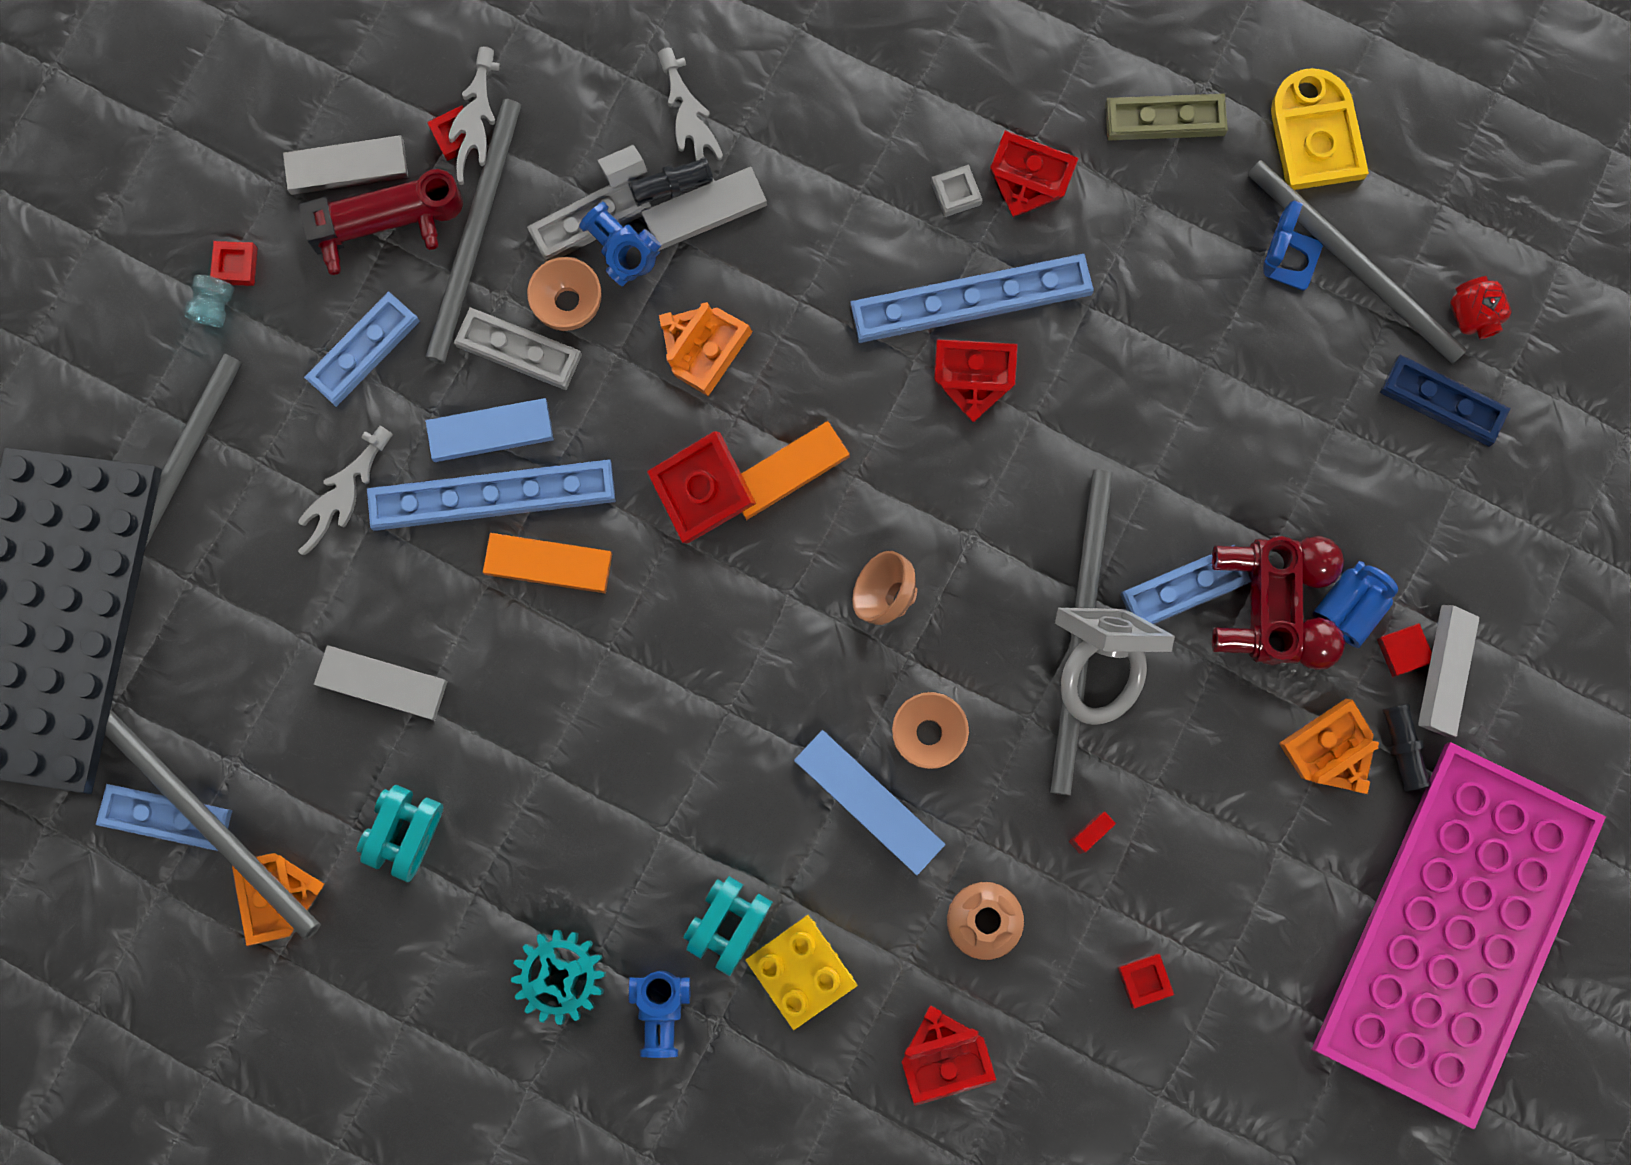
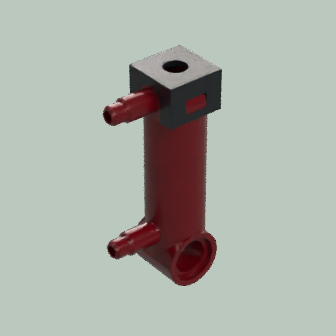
M433 169L425 172L416 181L334 202H329L326 197L300 203L299 209L308 243L317 255H323L328 273L330 275H338L341 272L338 249L344 248L343 242L418 222L426 248L428 250L436 249L438 247V234L434 219L449 221L455 218L462 210L463 197L452 175L441 169ZM440 190L449 191L444 199L440 201L432 200L436 192Z

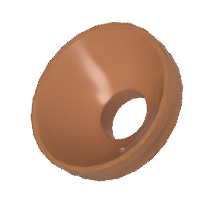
M559 257L542 264L533 273L527 289L529 305L535 316L546 326L561 331L574 330L589 323L596 315L602 297L600 282L593 269L586 263L570 257ZM564 291H573L579 296L577 307L571 311H563L556 306L557 297Z
M885 551L873 557L861 571L853 590L852 601L855 614L860 619L875 625H883L905 615L906 610L910 605L914 604L917 596L915 571L912 563L903 555L894 551Z
M927 692L915 695L902 704L894 717L892 735L897 750L909 763L920 768L937 769L949 765L963 752L968 741L969 727L964 711L952 698L940 693ZM933 721L939 725L941 738L936 744L925 745L919 741L916 731L922 722Z
M979 882L967 886L954 897L947 914V927L954 944L963 953L980 960H992L1004 956L1017 945L1024 928V915L1017 898L1008 889L991 882ZM986 907L994 909L1000 917L998 929L991 934L980 932L975 925L976 914Z

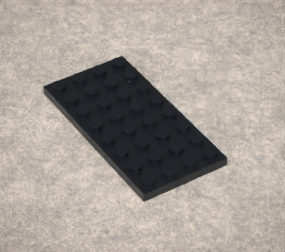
M5 447L0 466V780L92 794L162 469L153 465Z

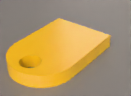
M1303 69L1288 76L1278 88L1271 106L1272 121L1285 182L1292 189L1297 190L1364 180L1369 172L1352 95L1346 84L1336 75L1322 69ZM1302 83H1310L1316 87L1318 96L1315 98L1304 97L1300 93L1298 86Z

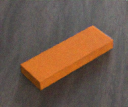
M829 421L741 473L756 502L754 506L742 512L746 521L850 457L849 452Z
M490 533L483 573L488 576L606 594L613 554L607 550Z

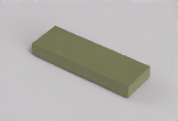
M1225 94L1107 98L1105 102L1108 140L1225 136L1228 131Z

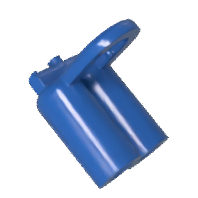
M1360 561L1354 568L1344 571L1312 613L1315 618H1323L1334 622L1342 631L1345 642L1356 648L1361 647L1393 604L1392 597L1398 592L1396 582L1388 574L1376 567L1366 566L1364 562Z

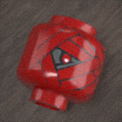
M1482 276L1467 281L1455 288L1457 294L1452 297L1450 307L1461 333L1466 335L1477 334L1479 340L1503 331L1501 324L1510 318L1512 309L1501 283L1489 281L1487 276Z

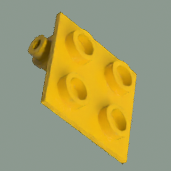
M809 914L745 959L793 1031L858 986L852 974L845 968L838 958V954L834 952L831 944L827 942Z

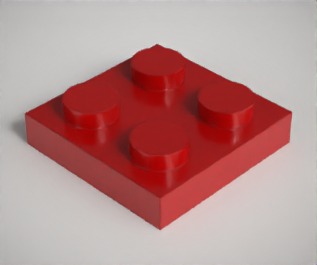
M713 431L647 471L682 543L688 544L756 504L721 433Z

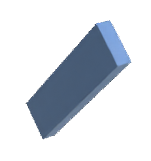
M823 730L795 758L794 762L916 876L946 845Z

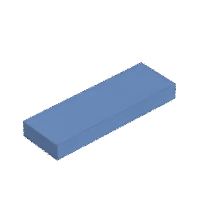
M388 291L304 378L337 407L420 320Z
M546 398L425 420L431 458L434 462L554 440Z
M1211 554L1125 590L1120 595L1128 611L1152 624H1156L1251 583V579L1247 571L1213 570Z
M106 784L96 825L218 851L165 796ZM205 805L228 829L232 810Z

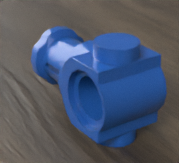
M601 202L585 215L579 224V228L583 232L589 231L603 246L601 253L606 257V263L609 265L606 268V272L616 283L624 286L628 281H633L637 276L646 275L652 270L656 257L660 253L658 250L662 245L646 229L638 234L630 225L623 227L608 212L609 206L605 202ZM632 247H636L642 257L641 263L635 269L630 268L626 262V254Z
M667 971L653 972L646 977H630L629 1003L638 1006V1019L645 1021L644 1048L640 1049V1057H678V1049L674 1048L675 1021L681 1019V1005L690 1004V977H676ZM656 978L666 980L671 986V996L664 1003L654 1001L649 995V986ZM658 1025H660V1044L658 1043Z

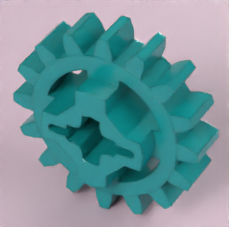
M554 930L552 941H549L544 934L537 935L539 946L535 948L532 945L525 944L522 948L528 955L527 959H516L513 963L522 969L521 975L511 978L512 983L522 984L523 989L515 995V999H528L529 1003L524 1011L527 1014L532 1013L536 1009L540 1010L539 1022H546L550 1015L553 1014L555 1015L556 1024L562 1025L565 1022L566 1013H569L574 1021L581 1019L579 1008L583 1006L585 1009L593 1010L595 1005L590 996L592 994L602 995L604 992L601 987L595 985L596 979L606 977L605 971L596 970L595 964L599 963L603 957L602 955H589L588 951L593 945L590 940L584 942L581 946L578 945V933L571 932L567 940H563L561 930ZM556 948L569 949L580 958L572 962L563 959ZM539 958L542 968L538 978L531 981L533 966ZM554 965L558 970L566 969L569 976L563 980L565 986L563 989L560 984L552 985L549 978L555 974ZM587 972L584 991L578 998V993L575 989L578 979ZM544 993L556 996L562 1006L547 1004L538 996Z

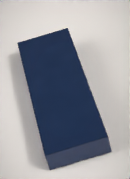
M1401 354L1395 359L1379 392L1489 447L1495 443L1511 409Z

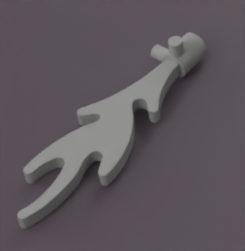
M489 47L479 48L475 65L478 71L471 85L462 93L464 100H468L471 97H476V99L461 110L449 132L450 142H454L461 133L466 134L457 158L456 169L459 185L464 184V166L471 149L476 148L478 150L480 166L485 165L487 141L482 119H487L491 125L495 124V118L487 98V75L491 70L499 71L500 63L492 62L494 50Z
M672 48L660 50L657 54L663 71L669 76L670 96L667 104L671 107L676 100L682 101L675 124L678 150L684 151L685 139L691 138L696 161L704 157V147L710 148L716 159L721 160L723 154L717 140L705 123L696 116L700 115L708 118L710 112L693 97L676 70L678 67L686 65L685 59L680 58L676 60Z
M379 425L373 435L364 432L362 439L369 442L370 445L349 466L324 480L325 485H336V488L317 499L299 519V524L306 526L311 519L320 515L319 523L313 535L298 550L301 555H306L319 543L328 530L336 511L340 512L338 525L341 527L347 525L356 504L357 486L355 477L361 475L363 483H370V470L377 452L379 450L382 451L393 436L390 431Z

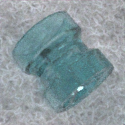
M195 275L191 287L194 295L192 300L187 302L183 315L194 322L206 326L223 327L227 316L224 310L225 304L231 301L234 287L214 277Z

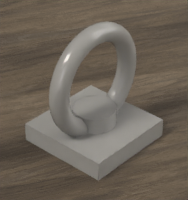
M1058 608L1055 624L1083 640L1069 656L1062 672L1061 696L1068 712L1075 719L1092 725L1108 723L1123 715L1135 703L1143 689L1147 673L1144 652H1172L1175 636L1126 609ZM1095 652L1115 658L1128 657L1130 661V674L1120 695L1110 704L1100 708H1091L1082 703L1078 695L1077 685L1080 672L1086 661Z

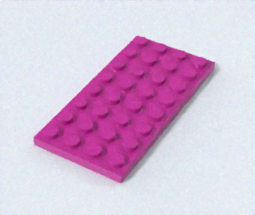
M1449 742L1444 745L1429 780L1431 786L1426 787L1311 1050L1475 1130L1606 816Z

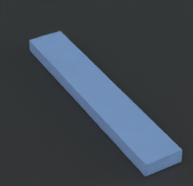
M1079 254L851 301L850 307L858 342L862 343L1091 296L1094 290L1085 254Z
M611 460L367 488L370 528L373 531L616 502Z

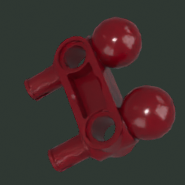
M1284 536L1273 537L1270 540L1255 539L1250 547L1214 546L1212 550L1213 570L1248 571L1251 575L1250 629L1215 627L1212 632L1213 652L1249 653L1255 662H1262L1268 665L1281 663L1298 664L1300 662L1303 666L1316 670L1328 669L1335 665L1343 655L1345 647L1343 633L1334 622L1317 617L1303 622V584L1314 588H1321L1334 583L1342 573L1344 565L1341 549L1333 540L1321 536L1308 537L1301 542L1293 541ZM1270 551L1281 555L1284 561L1283 569H1276L1271 565L1268 558ZM1271 632L1277 633L1283 638L1285 646L1282 652H1278L1271 647L1269 643Z

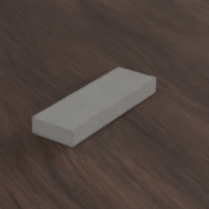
M401 135L283 153L287 190L291 195L408 178L405 146Z
M750 166L642 211V216L649 232L662 245L658 250L660 251L767 206V200Z
M630 181L614 188L608 185L527 226L542 257L547 262L563 257L596 240L589 231L583 232L579 228V224L585 215L599 203L605 202L609 206L608 212L622 226L641 217L642 211L651 208L650 203L648 202L637 207L630 190Z
M471 307L454 341L457 348L563 390H567L582 356L580 350Z
M1454 605L1441 606L1418 726L1450 737H1457L1480 618Z
M327 645L314 685L435 721L448 681Z

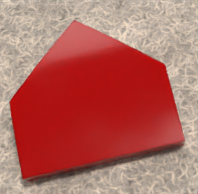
M1005 130L990 170L1012 217H1016L1063 198L1079 158Z
M937 339L934 381L966 416L974 422L1015 385L1018 344Z
M931 1005L912 1042L907 1047L902 1060L914 1106L996 1083V1076L984 1038L978 1035L979 1032L975 1029L964 1026Z

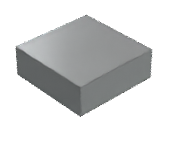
M634 145L598 160L600 168L611 188L648 172L642 157Z
M969 165L931 178V184L944 217L982 204V197Z

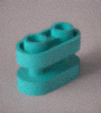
M394 785L390 791L384 789L378 797L374 812L378 815L372 829L367 828L362 834L357 846V852L361 853V863L375 869H379L386 859L394 862L391 875L405 882H410L418 871L443 812V804L426 797L419 807L411 805L413 792L399 785ZM405 820L410 822V826L401 846H398L394 842Z
M730 876L725 882L719 879L716 880L705 899V902L711 906L703 919L697 916L693 919L683 939L689 942L686 951L700 959L707 949L720 955L721 957L715 968L728 976H731L773 904V901L759 893L752 904L739 897V894L744 884ZM732 912L741 917L742 921L729 941L717 934L728 913Z

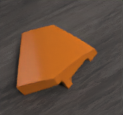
M708 302L702 303L698 309L673 315L669 312L659 315L667 349L666 358L673 374L707 396L710 395L753 332L748 324L719 308L711 309Z
M1344 699L1279 743L1302 779L1368 794L1370 781L1367 778L1373 752L1378 749L1379 742L1373 741L1374 734L1352 699Z
M275 853L256 857L308 911L325 884ZM232 866L246 946L290 937L295 929Z

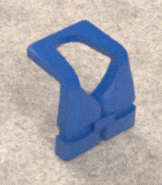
M1292 201L1280 217L1263 263V273L1270 279L1305 291L1309 286L1323 246L1318 240L1293 231L1303 203ZM1288 245L1306 256L1307 267L1304 270L1293 271L1277 268L1284 258Z

